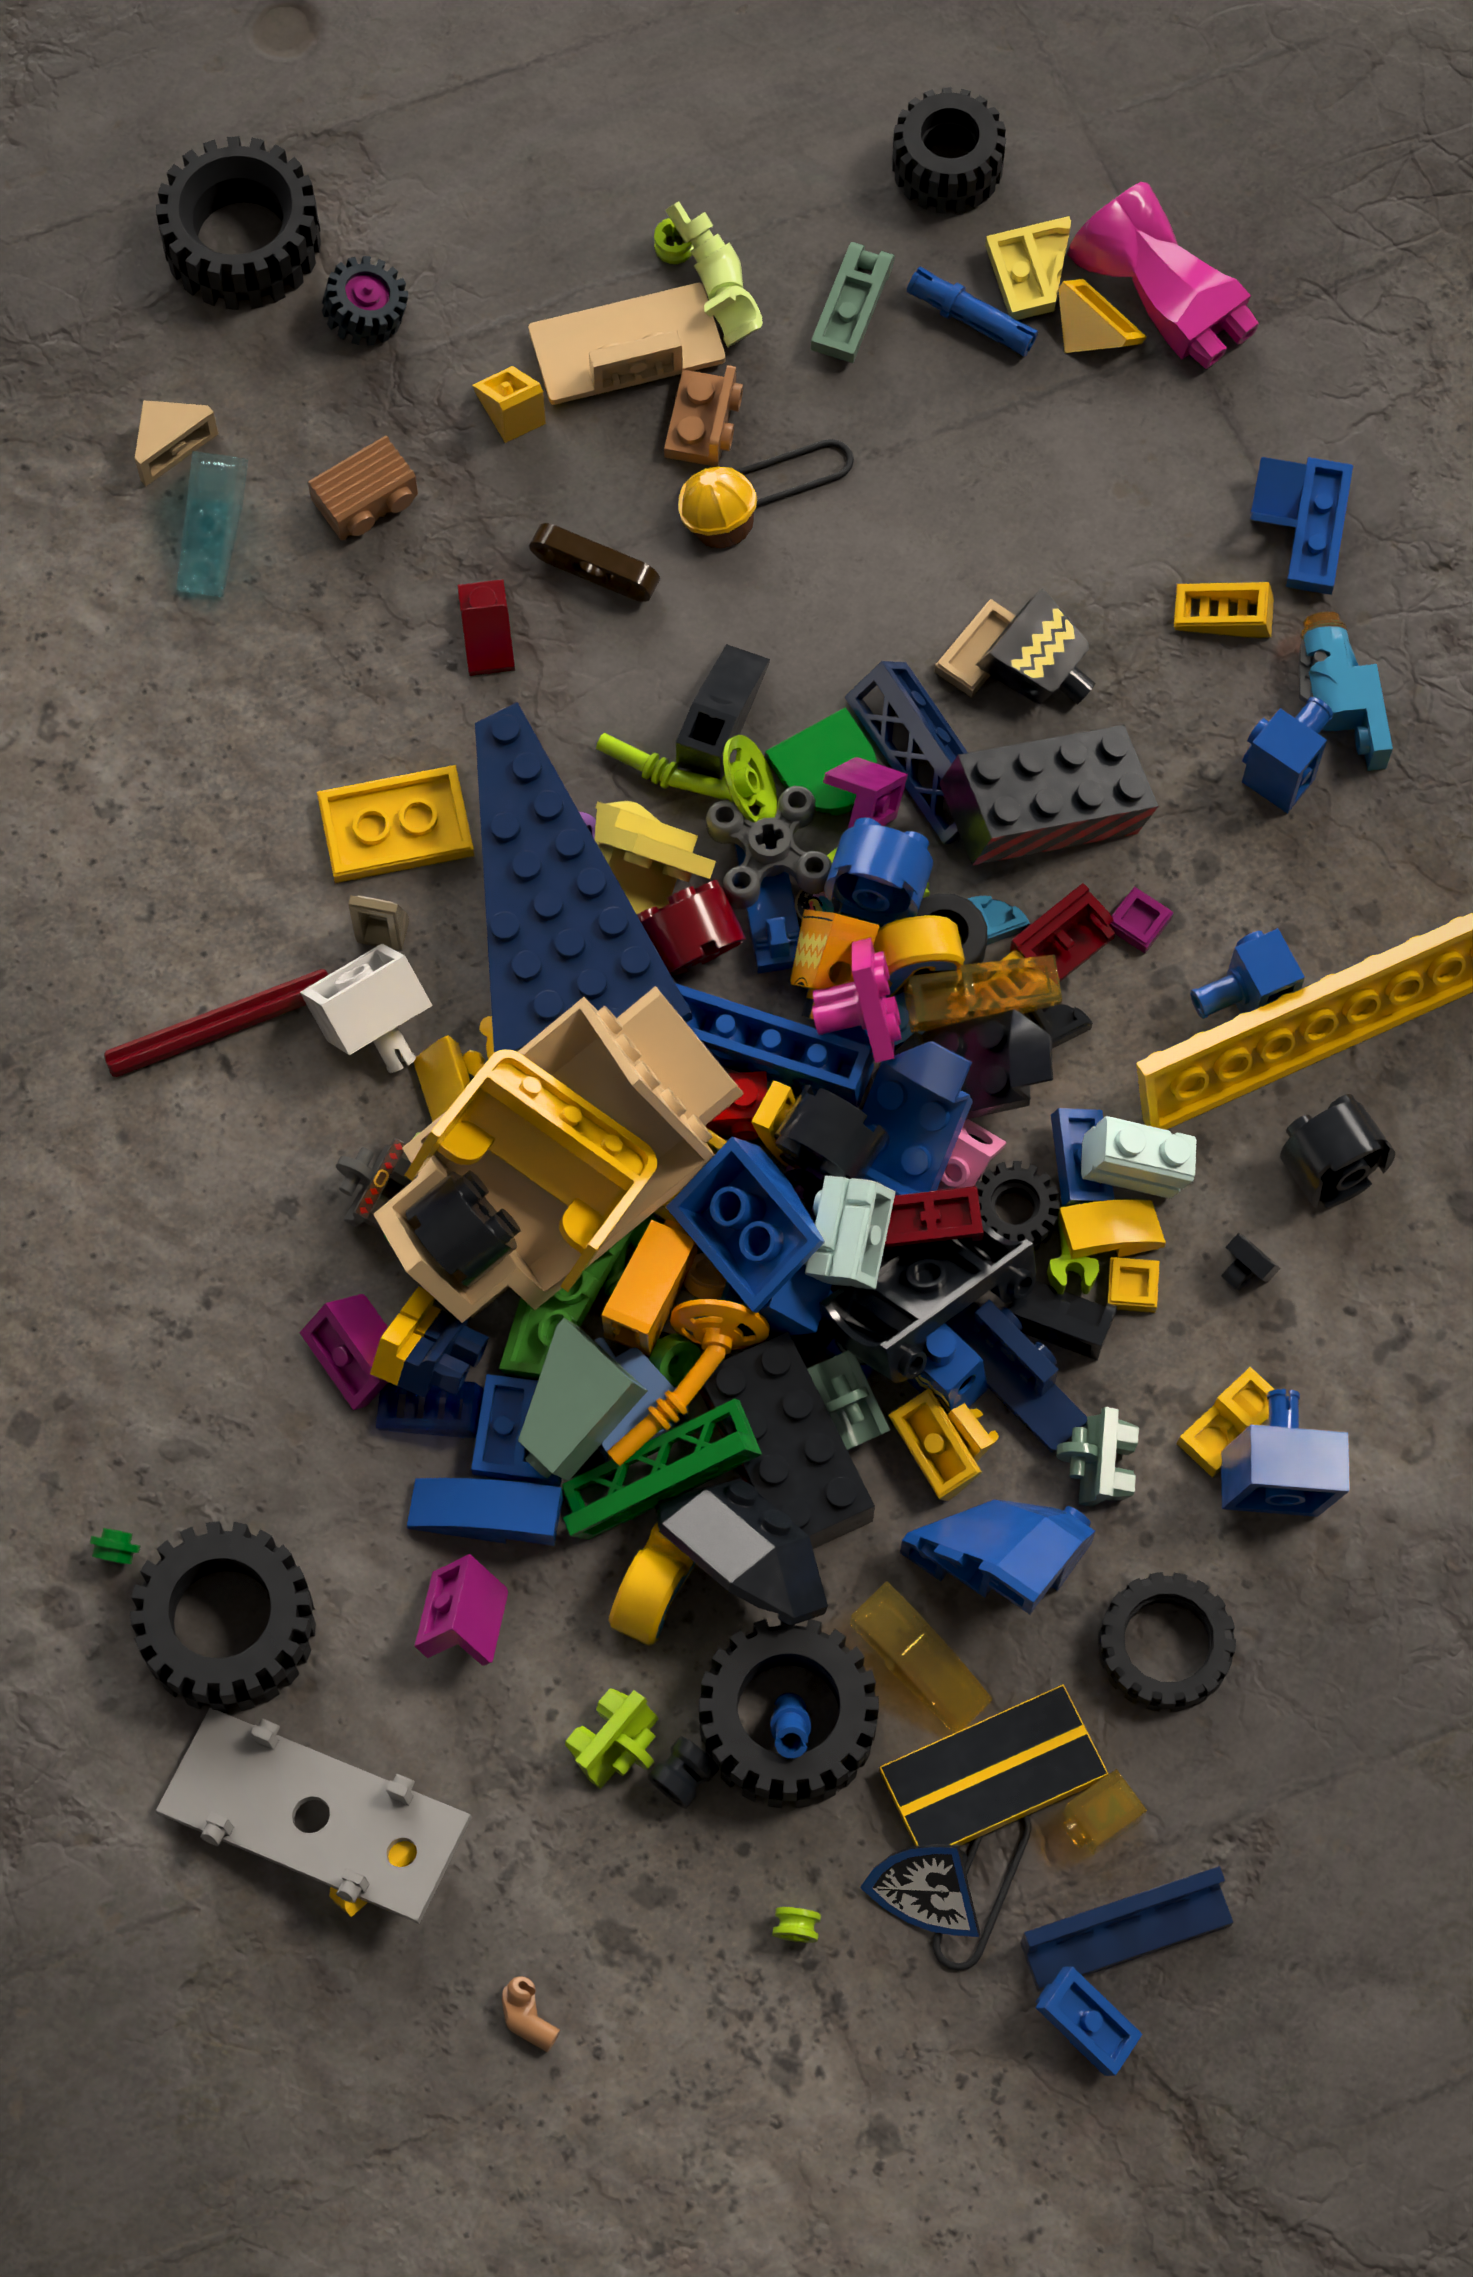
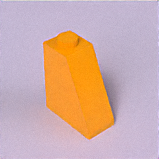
M651 1220L601 1315L605 1338L628 1348L636 1347L649 1357L698 1252V1245L678 1222L665 1220L664 1224Z

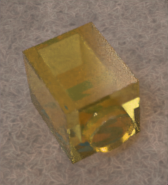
M1115 1769L1066 1804L1063 1815L1067 1820L1063 1822V1827L1077 1847L1082 1848L1086 1845L1090 1852L1095 1855L1143 1821L1147 1810L1119 1771Z

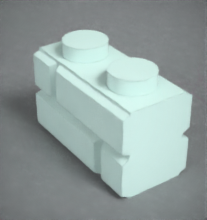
M1105 1116L1097 1123L1096 1127L1093 1126L1084 1134L1081 1176L1082 1179L1171 1199L1194 1180L1197 1140L1195 1136L1178 1132L1172 1134L1169 1130Z
M825 1176L823 1188L818 1191L813 1203V1210L816 1216L815 1226L825 1243L805 1263V1274L828 1284L875 1290L896 1191L872 1180Z

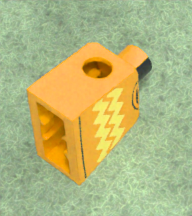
M804 909L790 978L791 985L808 989L802 1017L814 1020L812 1006L815 1005L813 991L854 982L852 974V942L871 938L874 945L879 925L837 913Z

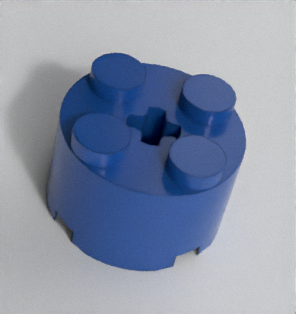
M871 818L856 819L854 826L846 830L841 836L824 886L826 897L830 902L833 896L843 904L840 912L846 916L877 924L879 927H883L895 920L917 916L933 868V859L927 850L929 846L928 839L917 832L906 831L903 833L899 830L882 826Z

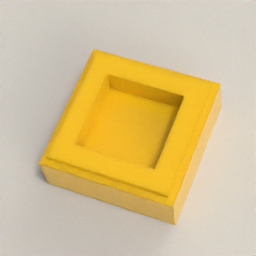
M1110 1257L1107 1303L1116 1305L1117 1310L1156 1313L1160 1261Z

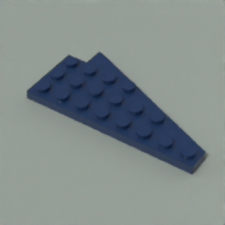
M518 702L476 722L475 736L494 1053L499 1050L518 1052L583 997L598 1011L603 1006H606L617 1018L656 986L685 1022L692 1020V1013Z

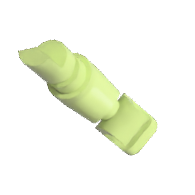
M679 201L667 208L665 211L684 242L690 241L694 246V249L690 252L697 263L693 266L699 274L709 301L704 305V312L709 317L715 316L724 333L723 340L729 348L761 328L763 324L762 316L755 300L749 292L743 289L740 260L730 242L725 245L719 234L713 236L709 229L713 224L706 212L690 220Z

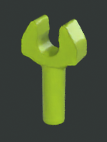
M1058 1213L1062 1254L1060 1257L1050 1260L1047 1269L1048 1280L1057 1293L1062 1295L1067 1284L1066 1272L1074 1271L1081 1276L1083 1294L1087 1295L1097 1278L1099 1262L1097 1259L1087 1256L1071 1258Z

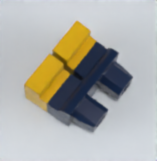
M418 1286L380 1338L370 1374L424 1398L433 1385L456 1396L467 1378L470 1366L476 1368L482 1359L489 1337L466 1327L469 1318L462 1323L455 1316L433 1306L435 1298L424 1288Z

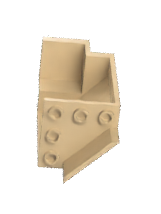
M656 986L617 1018L606 1006H603L598 1011L583 997L518 1051V1053L524 1055L646 1142L653 1149L657 1158L655 1172L589 1265L684 1188L715 1154L706 1143L712 1138V1135L705 1126L744 1094ZM446 1112L402 1147L411 1163L431 1130ZM490 1150L477 1163L471 1165L454 1163L436 1151L419 1172L418 1177L373 1214L405 1271L462 1323L469 1317H475L509 1288H512L525 1302L536 1310L561 1289L560 1285L581 1256L580 1252L566 1243L559 1230L560 1219L568 1209V1206ZM469 1170L476 1174L487 1187L489 1193L485 1198L497 1212L500 1209L506 1210L521 1229V1232L514 1237L517 1248L471 1287L461 1283L467 1275L459 1269L450 1275L425 1248L414 1232L421 1226L417 1216H414L409 1221L406 1217V1210L448 1174L457 1172L463 1176Z

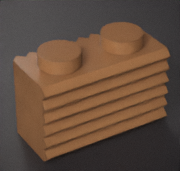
M388 436L382 437L308 481L311 500L340 540H345L348 535L360 536L373 527L379 517H384L387 512L398 513L403 511L418 495L416 476L413 470L410 469L404 458L400 456Z

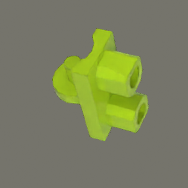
M610 1688L599 1700L596 1708L600 1717L607 1721L602 1729L595 1735L582 1725L577 1727L565 1741V1746L576 1759V1763L586 1777L600 1789L615 1771L624 1776L634 1763L645 1770H648L654 1763L653 1758L645 1749L656 1737L650 1729L659 1718L646 1704L648 1702L646 1698L635 1690L628 1696Z

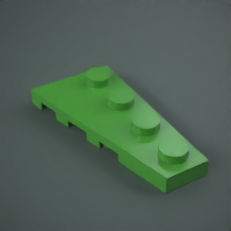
M632 1231L590 1264L569 1292L561 1288L536 1310L520 1298L499 1367L503 1373L512 1377L539 1380L557 1324L565 1318L577 1326H581Z

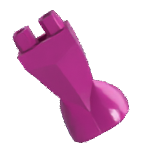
M1147 182L1135 184L1096 212L1076 233L1070 244L1067 255L1079 267L1089 272L1113 277H1132L1134 286L1149 317L1167 344L1181 360L1190 354L1205 369H1208L1219 361L1227 350V347L1216 334L1224 329L1237 344H1242L1253 336L1257 330L1259 323L1247 307L1251 295L1237 279L1219 272L1178 246L1171 224Z

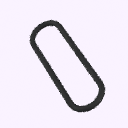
M828 439L757 462L736 471L744 475L827 446L838 447L846 454V465L839 472L758 499L756 507L844 477L852 469L854 458L852 451L845 443L839 440Z
M1028 1815L1021 1818L1024 1824L1023 1835L973 1956L966 1962H951L941 1952L940 1943L943 1934L935 1932L932 1944L934 1955L940 1964L946 1968L956 1971L966 1970L977 1964L981 1958L1030 1838L1032 1826ZM983 1836L972 1841L967 1854L968 1862L965 1865L966 1876Z

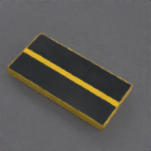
M1064 1684L879 1767V1772L915 1846L932 1844L961 1846L1108 1779L1109 1775Z

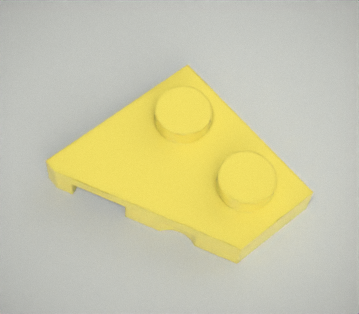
M1069 216L986 236L985 247L1009 316L1015 320L1055 310L1071 227Z

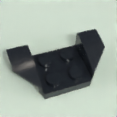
M1015 1009L926 1029L922 1035L915 1031L894 1051L895 1056L933 1041L971 1061L972 1064L961 1088V1091L969 1094L973 1101L966 1120L1029 1106L1031 1099L1030 1085L1053 1080L1052 1037ZM878 1069L872 1075V1084L874 1082Z

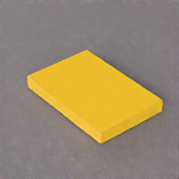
M456 765L317 792L335 883L475 856Z

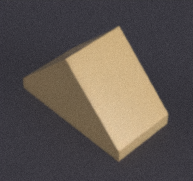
M143 400L135 461L140 480L145 486L218 435L214 412L208 405Z

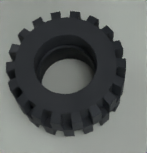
M952 87L942 88V93L935 94L932 89L923 93V100L915 97L908 102V111L902 109L898 116V122L894 128L892 171L895 172L894 180L898 187H904V195L910 201L917 198L918 206L927 210L931 205L936 207V213L946 214V208H954L955 213L965 212V205L968 204L976 208L982 204L983 196L991 197L995 192L996 184H999L1002 178L1006 146L1004 121H999L1000 113L995 107L987 109V100L979 95L974 99L970 97L971 91L961 89L960 93H952ZM940 143H953L962 146L970 153L959 158L949 159L939 157L928 149Z

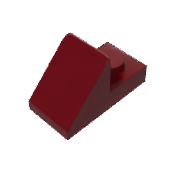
M504 579L457 585L469 676L515 671Z

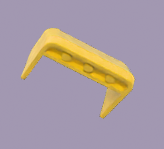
M499 1050L492 1054L431 1130L404 1176L413 1181L436 1151L454 1163L471 1165L477 1163L490 1150L568 1206V1209L560 1219L559 1230L566 1243L581 1253V1256L560 1285L561 1288L569 1292L655 1172L657 1158L653 1149L646 1142L524 1055L513 1050Z

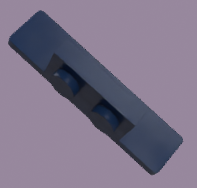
M990 1299L981 1307L973 1302L945 1322L983 1360L987 1387L1050 1452H1056L1058 1444L1067 1442L1072 1438V1428L1084 1427L1086 1425L1087 1416L1055 1385L1058 1368L1055 1366L1057 1364L1056 1358L1045 1345L1038 1341L1033 1344L1020 1331L1023 1327L1018 1318L1006 1307L998 1309Z

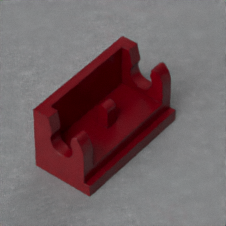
M1082 883L1013 938L1009 953L1016 949L1043 977L1046 982L1044 992L1046 994L1115 938V932L1109 926L1114 919L1107 909L1090 893L1089 888Z
M977 1186L895 1195L883 1252L893 1251L895 1246L972 1238V1242L982 1241L983 1226Z

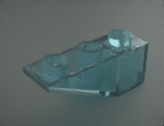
M192 452L177 591L223 597L243 506L248 465L247 458Z

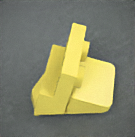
M597 801L595 807L597 809L595 841L636 914L655 906L660 909L669 904L667 898L672 895L677 879L690 882L692 874L707 879L711 878L716 861L693 853L698 835L661 823L638 803L620 801L605 804Z

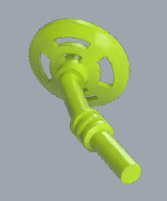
M603 733L597 742V750L641 771L642 778L647 780L651 777V782L654 784H658L661 781L660 786L664 789L671 786L722 800L728 799L730 802L735 803L746 819L754 823L763 818H774L776 816L777 793L771 770L757 745L744 735L733 736L726 742L723 753L724 775L722 779L678 769L677 763L671 762L669 764V759L665 757L659 760V754L654 752L652 755H649L607 733ZM733 750H736V761L730 763V754ZM754 803L760 806L757 816H754L749 809Z

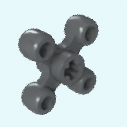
M802 786L787 788L779 798L776 816L774 818H763L755 823L746 819L735 803L730 801H719L709 808L706 815V829L709 836L721 844H729L731 842L738 844L746 854L744 862L740 866L730 869L723 879V891L732 907L746 909L753 906L760 896V885L763 878L774 877L783 872L789 873L794 877L799 888L806 893L819 894L824 892V886L832 865L829 857L819 851H802L793 841L795 832L808 826L813 821L816 813L815 798L807 788ZM765 845H773V849L767 850ZM811 871H816V872H819V873H817V874H812V873H809V872H811ZM744 886V887H747V888L739 889V888H736V887Z

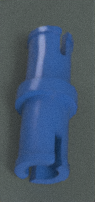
M785 1693L780 1695L774 1703L776 1708H774V1713L770 1720V1730L773 1738L776 1740L775 1747L777 1752L786 1758H797L806 1752V1743H808V1736L811 1732V1719L805 1711L806 1704L804 1700L795 1693Z

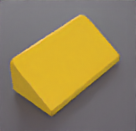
M449 1035L438 1039L416 1056L414 1061L432 1122L451 1107L471 1082L459 1043Z
M928 1388L888 1415L940 1500L949 1501L982 1473L931 1388Z

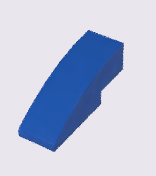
M416 1478L407 1529L506 1544L507 1539L555 1546L563 1500L562 1487L489 1479Z

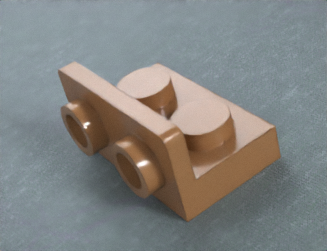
M727 365L724 377L682 370L664 447L665 458L715 467L719 466L722 450L730 451L732 445L734 424L728 423L731 410L739 412L743 395V384L736 383L735 366Z

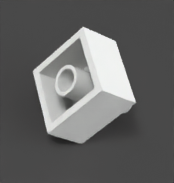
M380 944L300 992L326 1040L346 1054L351 1055L367 1044L374 1042L389 1073L403 1069L404 1067L401 1064L403 1061H405L406 1065H410L415 1061L416 1056L411 1052L398 1026L433 1005L405 955L384 944Z

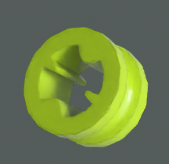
M667 218L657 225L654 232L656 255L662 261L669 264L683 263L691 257L692 253L690 251L694 249V246L690 241L685 243L683 239L682 244L679 246L676 242H674V246L666 244L668 236H671L672 240L675 239V235L681 236L671 219Z
M795 1907L776 1908L775 1916L779 1918L780 1923L777 1927H773L772 1936L794 1942H818L819 1934L814 1931V1925L820 1923V1913Z

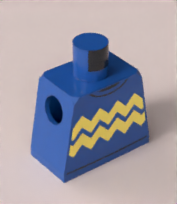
M945 1323L926 1336V1366L919 1376L914 1379H907V1381L920 1393L931 1388L947 1415L952 1409L964 1403L970 1408L988 1389L983 1360ZM965 1382L966 1385L961 1390H959L961 1385Z

